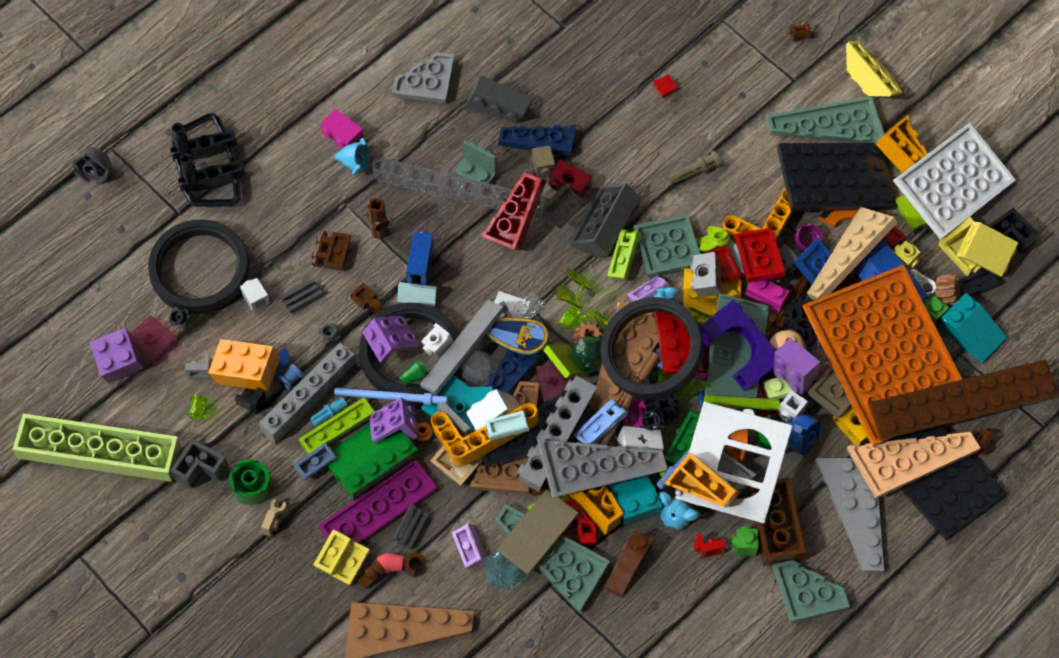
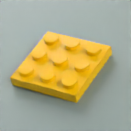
M684 268L683 306L695 317L698 323H702L716 314L718 295L698 297L691 288V280H693L691 269ZM741 277L740 279L725 283L721 281V294L741 299Z

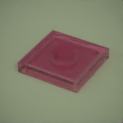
M152 315L131 332L140 358L149 366L156 362L178 341L177 337Z

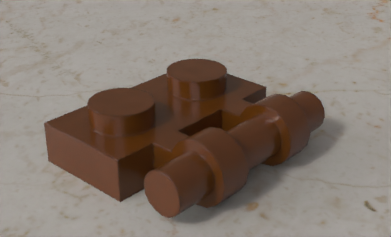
M321 231L316 239L317 246L312 253L311 258L313 260L311 265L318 267L320 261H324V268L343 271L351 242V235L332 232L331 238H328V233ZM325 246H329L327 253L323 252Z

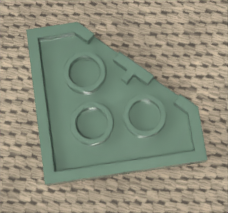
M794 560L773 565L772 568L790 624L850 608L845 590L838 584L835 585L825 580V577L812 570L809 571L803 568Z

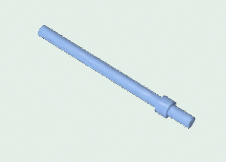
M335 387L334 394L340 396L397 400L402 397L404 401L423 402L425 405L439 404L442 401L448 404L447 396H435L433 393H424L423 395Z

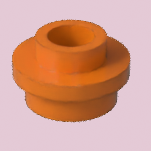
M425 422L418 423V437L415 439L421 442L429 440L432 436L431 426ZM420 429H425L426 432H425V433H420L419 430H420Z

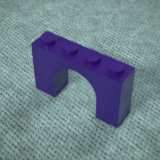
M734 299L700 326L706 346L725 332H736L742 335L749 343L751 350L749 361L732 376L743 391L751 387L774 367V354L777 349L769 343L766 335L759 331L755 326V322L744 313L741 305L736 303Z

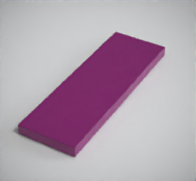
M413 459L318 525V528L326 539L335 530L361 545L404 515L411 504L418 505L438 491L439 488L419 462Z

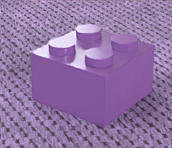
M126 328L89 342L100 376L107 383L144 368L133 335Z
M792 338L775 352L773 372L777 378L787 382L793 391L803 395L818 381L820 361Z

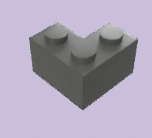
M192 439L170 472L173 480L190 489L201 473L218 482L227 469L228 463L225 456Z

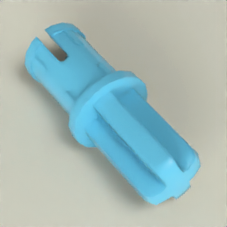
M339 397L328 406L325 405L324 409L312 416L310 420L317 427L347 408L348 405L343 397Z

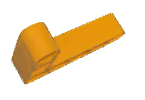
M786 187L762 229H776L773 230L776 242L794 212L790 210L789 201L786 200L788 199ZM736 216L726 217L722 227L729 234L730 240L735 242V233L761 229Z
M531 403L523 404L505 414L524 411L529 430L539 422L537 408ZM437 412L431 417L435 435L453 463L457 466H465L524 433L490 441L487 426H484L462 438L446 413ZM460 452L464 453L463 455L457 456V454Z

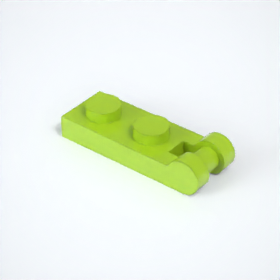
M623 229L620 231L607 275L610 279L627 281L635 250L641 239L640 231L629 232Z

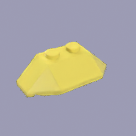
M853 41L846 44L847 71L850 73L851 78L860 85L866 95H901L902 90L896 80L868 49L863 47L862 43Z

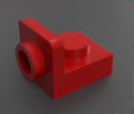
M698 533L696 541H693L695 552H699L701 559L724 554L725 552L724 539H710L704 543L701 533Z

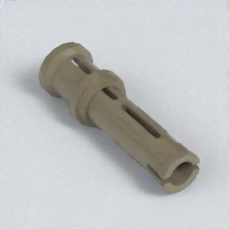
M712 151L710 155L703 158L699 157L696 162L665 175L667 183L672 186L699 172L706 173L712 167L721 166V161L718 154Z

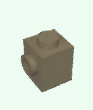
M550 145L532 149V161L536 176L538 177L549 176L555 167Z

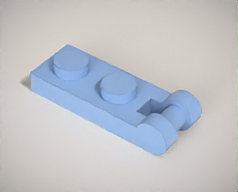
M611 399L574 434V437L580 443L595 444L618 421L623 420L628 412L623 407L620 408L618 402Z

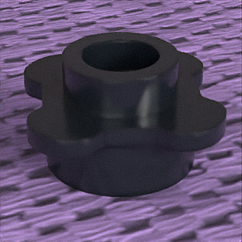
M174 307L169 316L170 324L172 326L180 325V327H186L189 310H181L178 307Z

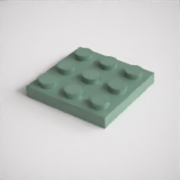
M688 214L634 225L633 227L634 231H640L641 233L638 247L647 277L681 271L684 268L690 269L691 263H693V255L700 254Z

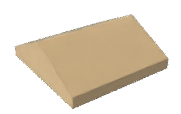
M442 446L430 461L448 478L462 486L483 460L480 457L465 466H457ZM460 452L457 454V456L463 455L464 453Z

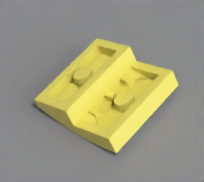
M333 530L313 565L351 586L370 550L352 541L351 538Z

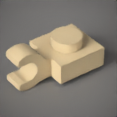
M276 499L272 500L270 510L268 509L261 527L264 535L271 536L273 530H277L280 521L278 515L286 511V502H283L280 508H276L277 501Z

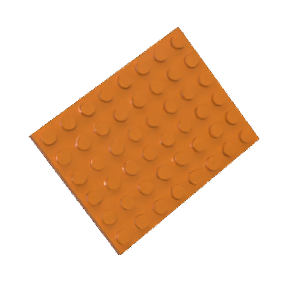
M904 265L802 306L872 446L887 440H880L868 405L871 401L962 380Z

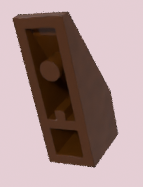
M635 530L604 588L622 597L652 549L653 540Z

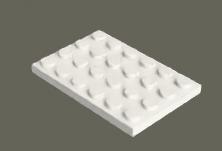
M969 122L893 181L938 238L941 239L1016 179Z

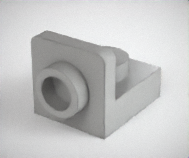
M205 353V363L199 361L185 363V372L188 379L211 378L208 372L213 359H211L209 353Z

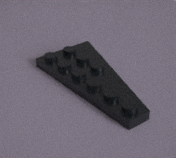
M563 390L558 396L537 408L539 422L535 427L483 455L482 460L485 469L527 457L530 448L537 446L536 438L541 429L546 430L548 424L545 422L550 413L555 414L558 408L555 405L559 397H564L567 391ZM577 396L569 397L572 402H579V398ZM589 404L567 442H577L578 440L575 439L574 434L593 417ZM560 413V416L563 419L570 418V415L568 413ZM558 429L551 430L552 435H561Z

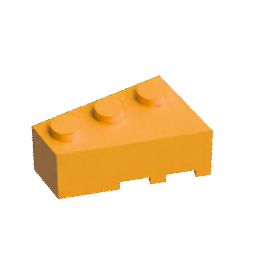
M690 452L664 483L726 508L730 506L740 493L699 457Z

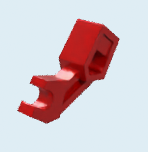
M564 500L563 502L578 512V516L574 521L578 524L576 530L579 544L584 547L595 546V523L588 518L578 506V503L573 500ZM583 527L588 528L590 533H582Z

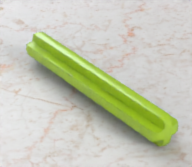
M706 395L704 397V402L725 408L777 411L780 407L778 399Z

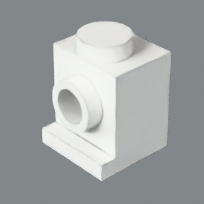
M436 323L432 331L421 342L424 346L422 349L429 356L433 354L439 359L454 341L451 335Z

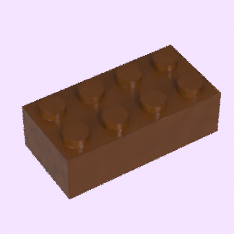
M790 478L777 479L765 523L754 521L763 566L790 560L795 562L803 561L806 554ZM749 487V498L757 494L760 489Z

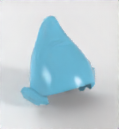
M361 138L360 142L345 146L335 154L334 159L341 162L346 168L353 170V175L363 172L369 165V145Z

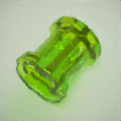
M192 395L190 397L191 407L190 411L187 412V416L194 420H202L205 418L204 407L208 399L204 396Z

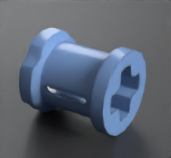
M291 364L289 370L282 376H278L277 379L286 389L290 390L292 388L291 385L298 378L301 379L303 374L295 365Z

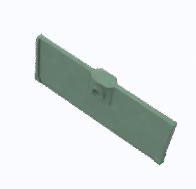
M725 294L718 295L716 313L734 299L736 303L741 305L744 313L755 322V326L763 334L766 333L768 305L758 304ZM725 332L711 343L704 397L706 395L757 398L759 380L743 391L732 377L747 364L751 355L749 343L742 335L736 332ZM729 408L740 412H743L745 410L740 408Z

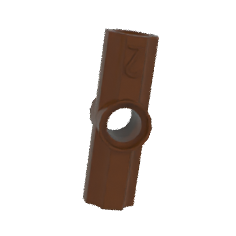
M373 198L369 200L370 203L367 206L368 212L366 216L370 222L372 236L381 240L386 237L390 222L386 217L384 201Z

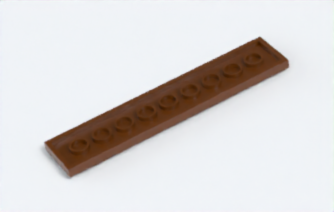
M1045 359L871 401L868 405L880 440L883 441L1056 398L1059 394Z

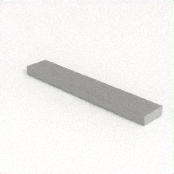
M487 300L420 383L421 388L437 395L504 312L503 306Z

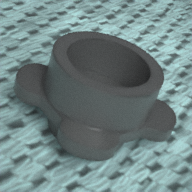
M333 323L326 324L318 330L324 344L340 339V334L336 330L337 327Z

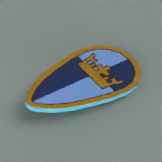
M499 318L486 333L491 340L499 345L524 355L538 353L545 347L548 341L547 329L542 323L524 318Z

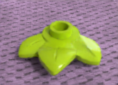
M715 226L708 227L707 236L695 238L701 251H710L716 247H723L730 242L729 234L722 228Z

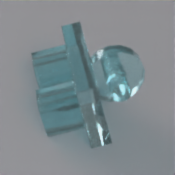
M497 551L490 558L486 556L483 559V566L489 570L484 573V576L488 578L486 585L492 587L496 584L498 587H501L504 582L512 588L516 584L515 579L520 570L513 563L504 570L501 564L505 561V558Z

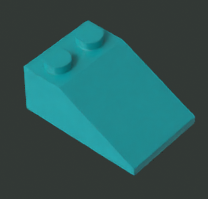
M967 293L942 316L937 327L981 363L1007 338L981 304Z
M648 476L606 485L623 512L621 520L623 527L661 514L662 504Z

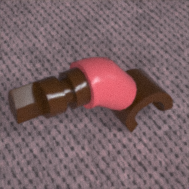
M415 552L409 554L404 559V556L392 553L382 554L376 558L377 561L372 564V568L368 567L364 570L365 574L357 581L365 589L378 579L377 576L379 574L382 576L384 573L402 571V569H405L411 577H415V570L410 568V564L413 561L426 564L425 556Z

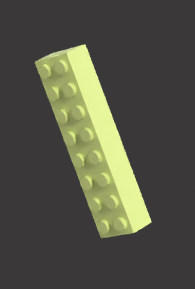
M23 414L13 451L18 459L172 482L173 477L170 470L178 459L181 445L177 436Z

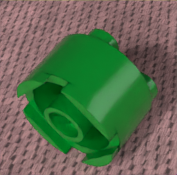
M245 459L238 462L230 472L229 482L234 496L240 503L254 505L269 498L272 482L269 471L264 464L255 459Z

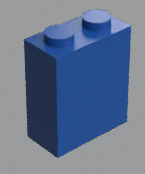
M414 232L406 271L407 283L428 286L434 255L433 234Z

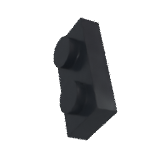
M986 269L959 279L962 296L965 293L969 296H974L999 284L996 276Z

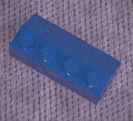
M882 239L853 270L864 281L904 264L886 241ZM906 268L923 302L929 295Z

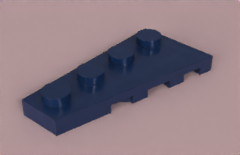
M576 124L570 125V127L553 125V128L535 126L530 129H526L525 126L501 127L498 146L532 151L533 148L550 145L552 154L571 156Z
M506 349L507 352L504 358L500 360L498 369L492 375L487 387H493V390L497 389L511 394L519 382L546 355L543 349L531 355H524Z

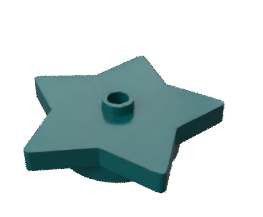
M453 375L445 384L440 396L448 397L447 405L470 427V433H473L476 429L466 412L471 409L473 404L482 401L493 390V387H468ZM438 404L423 405L422 411L432 417L438 412Z

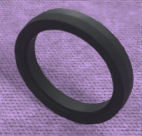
M204 219L182 222L167 230L154 244L148 261L149 278L159 298L169 307H178L181 310L188 309L189 314L214 312L230 304L241 293L240 286L247 281L249 274L248 253L240 237L222 223ZM197 235L213 236L226 242L233 249L237 257V267L233 278L221 291L204 298H187L172 292L165 285L161 278V265L167 252L176 243Z
M662 297L642 298L621 308L607 324L601 340V359L609 378L627 394L642 399L665 398L682 390L695 377L704 357L703 334L695 317L681 304ZM652 312H662L677 317L686 325L691 340L689 356L678 373L668 380L656 384L636 383L622 375L615 361V345L624 327L633 319Z
M408 302L396 304L380 311L373 317L402 316L404 319H421L433 325L437 323L451 335L453 341L458 337L456 328L445 314L434 307L422 303ZM362 333L359 344L360 364L368 381L377 390L423 395L424 393H431L421 388L420 383L405 386L404 384L390 381L380 374L371 359L372 348Z

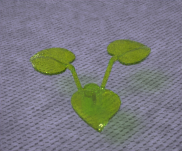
M568 268L566 270L568 276L580 285V290L575 295L572 290L562 284L558 287L557 300L571 304L558 321L566 329H570L576 322L580 324L581 321L592 316L597 322L606 327L611 319L600 311H592L581 318L579 317L581 313L575 307L579 309L584 307L579 297L584 288L591 291L593 287L585 276Z

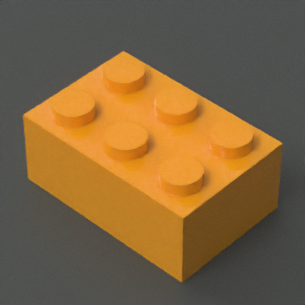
M221 339L208 374L216 384L255 390L260 388L264 391H269L281 357L273 346Z

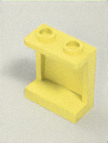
M968 217L941 238L938 244L966 276L983 269L971 261L957 256L972 223L975 222L971 217Z
M973 222L957 256L992 272L995 276L1002 277L1008 270V263L1011 257L1017 251L1018 242L980 222Z

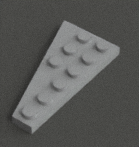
M546 439L537 440L552 498L668 470L662 450L633 449L557 440L548 441Z
M816 458L815 462L822 473L823 481L830 492L831 500L840 521L844 525L845 533L853 546V552L862 573H883L884 563L878 498L876 499L852 458Z

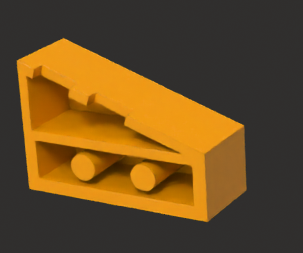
M908 115L875 143L901 173L928 154L924 145L921 146L917 138L918 134L916 130H913Z

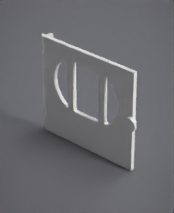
M704 402L689 452L699 457L725 480L757 488L760 491L750 498L734 499L728 508L679 489L675 492V499L765 523L792 425L755 416L751 409H745L743 412ZM739 430H755L768 439L772 449L767 450L730 440L728 437ZM727 445L770 457L763 483L719 472L718 466L724 446Z

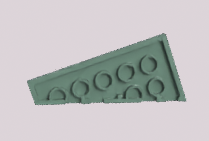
M872 96L766 115L768 129L772 135L858 143H876L884 135Z
M505 504L495 519V523L508 536L525 514ZM562 535L536 567L580 613L609 566L610 561Z

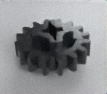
M798 297L796 300L792 299L785 306L784 309L786 311L782 314V316L786 317L783 323H788L786 329H792L801 336L805 334L806 338L816 335L802 307L804 304L809 303L808 297H805L803 301L801 297Z

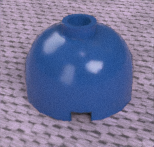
M800 415L787 423L792 425L788 443L791 445L790 449L805 456L815 447L812 444L814 440H819L822 423L814 417Z

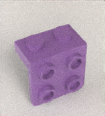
M402 316L373 318L362 332L380 363L386 362L395 350L413 349L419 345L415 335Z
M401 397L382 409L375 411L369 418L372 440L376 443L399 429L410 440L417 438L418 424L415 418L416 410L414 407L408 405Z

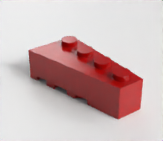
M524 172L510 192V196L504 201L501 209L493 217L490 225L482 233L481 237L513 250H521L547 180Z

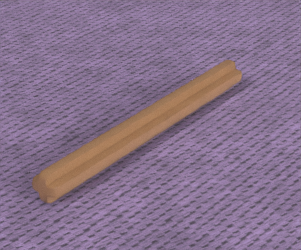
M652 351L649 352L633 378V382L645 383L659 360L658 354ZM625 392L618 406L620 408L623 407L627 411L635 397ZM621 420L595 444L607 445Z

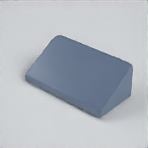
M325 442L293 466L304 480H307L334 461L337 456Z

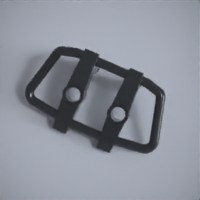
M214 113L205 114L185 125L179 122L172 125L173 133L170 151L173 161L176 162L180 190L189 204L193 207H222L238 204L241 200L239 178L245 176L246 173L242 161H237L233 147L238 144L234 131H226L221 118ZM207 121H214L219 133L202 135L188 140L187 131ZM221 152H227L229 163L211 165L196 171V167L192 162L195 159L210 158ZM232 182L234 197L232 199L196 200L191 191L217 189Z

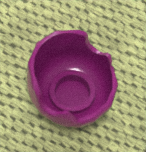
M813 224L802 225L795 234V243L800 250L805 251L818 238L823 243V233Z

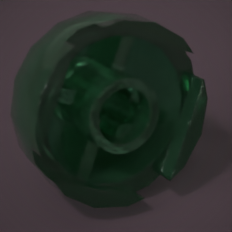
M584 336L580 338V341L572 342L570 355L572 362L577 368L588 373L601 369L603 364L601 359L602 338Z

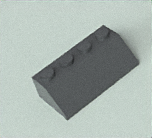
M627 183L601 186L573 236L570 245L595 257L608 256L619 237L620 231L628 222L630 214L635 209L640 196Z

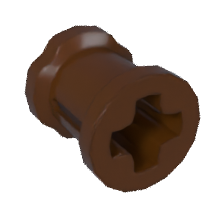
M808 22L804 23V25H790L789 31L792 41L796 40V38L806 37L808 39L811 37V29Z
M986 429L979 430L976 441L981 449L976 453L985 455L988 452L987 448L990 442H993L995 439L993 433Z

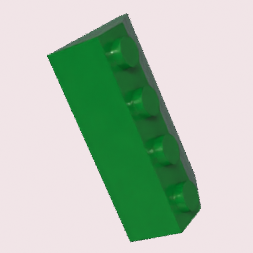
M368 424L331 449L337 458L326 465V467L352 501H354L413 459H419L418 449L400 429L375 443L371 438L370 424Z

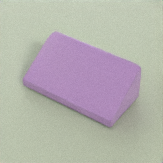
M657 275L630 292L628 297L632 302L642 298L654 297L658 293L657 289L661 287L669 288L670 286L667 281Z
M467 523L452 532L466 569L488 561L475 525Z

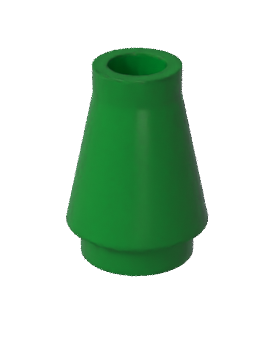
M419 360L418 362L414 361L399 378L407 386L410 383L425 378V375L429 372L422 361Z

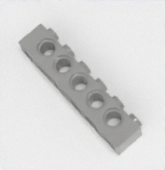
M339 343L259 422L261 432L276 444L356 364L354 353Z
M577 375L573 381L570 379L564 389L567 391L565 396H560L555 405L558 407L555 414L550 413L545 422L548 424L546 430L541 429L536 440L546 439L548 441L567 442L595 393L597 386ZM577 396L579 398V402L574 403L570 400L569 397ZM566 412L570 415V418L563 419L560 413ZM558 429L561 432V435L554 436L552 435L551 430ZM537 444L536 447L532 446L527 454L529 460L526 464H521L517 473L520 474L518 481L539 492L547 475ZM532 463H540L542 469L535 470L532 467Z

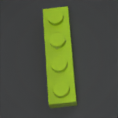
M363 397L298 439L299 443L309 454L326 442L329 445L368 420L375 411Z

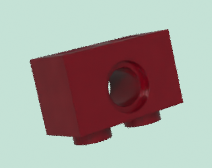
M560 159L548 176V186L578 201L582 200L592 181V175Z

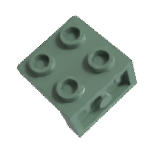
M465 140L463 142V159L455 169L454 176L486 192L497 176V157L491 151H485L477 144Z

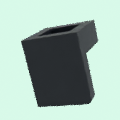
M245 388L241 395H235L237 405L255 414L258 413L267 399L265 391L257 388L256 391Z

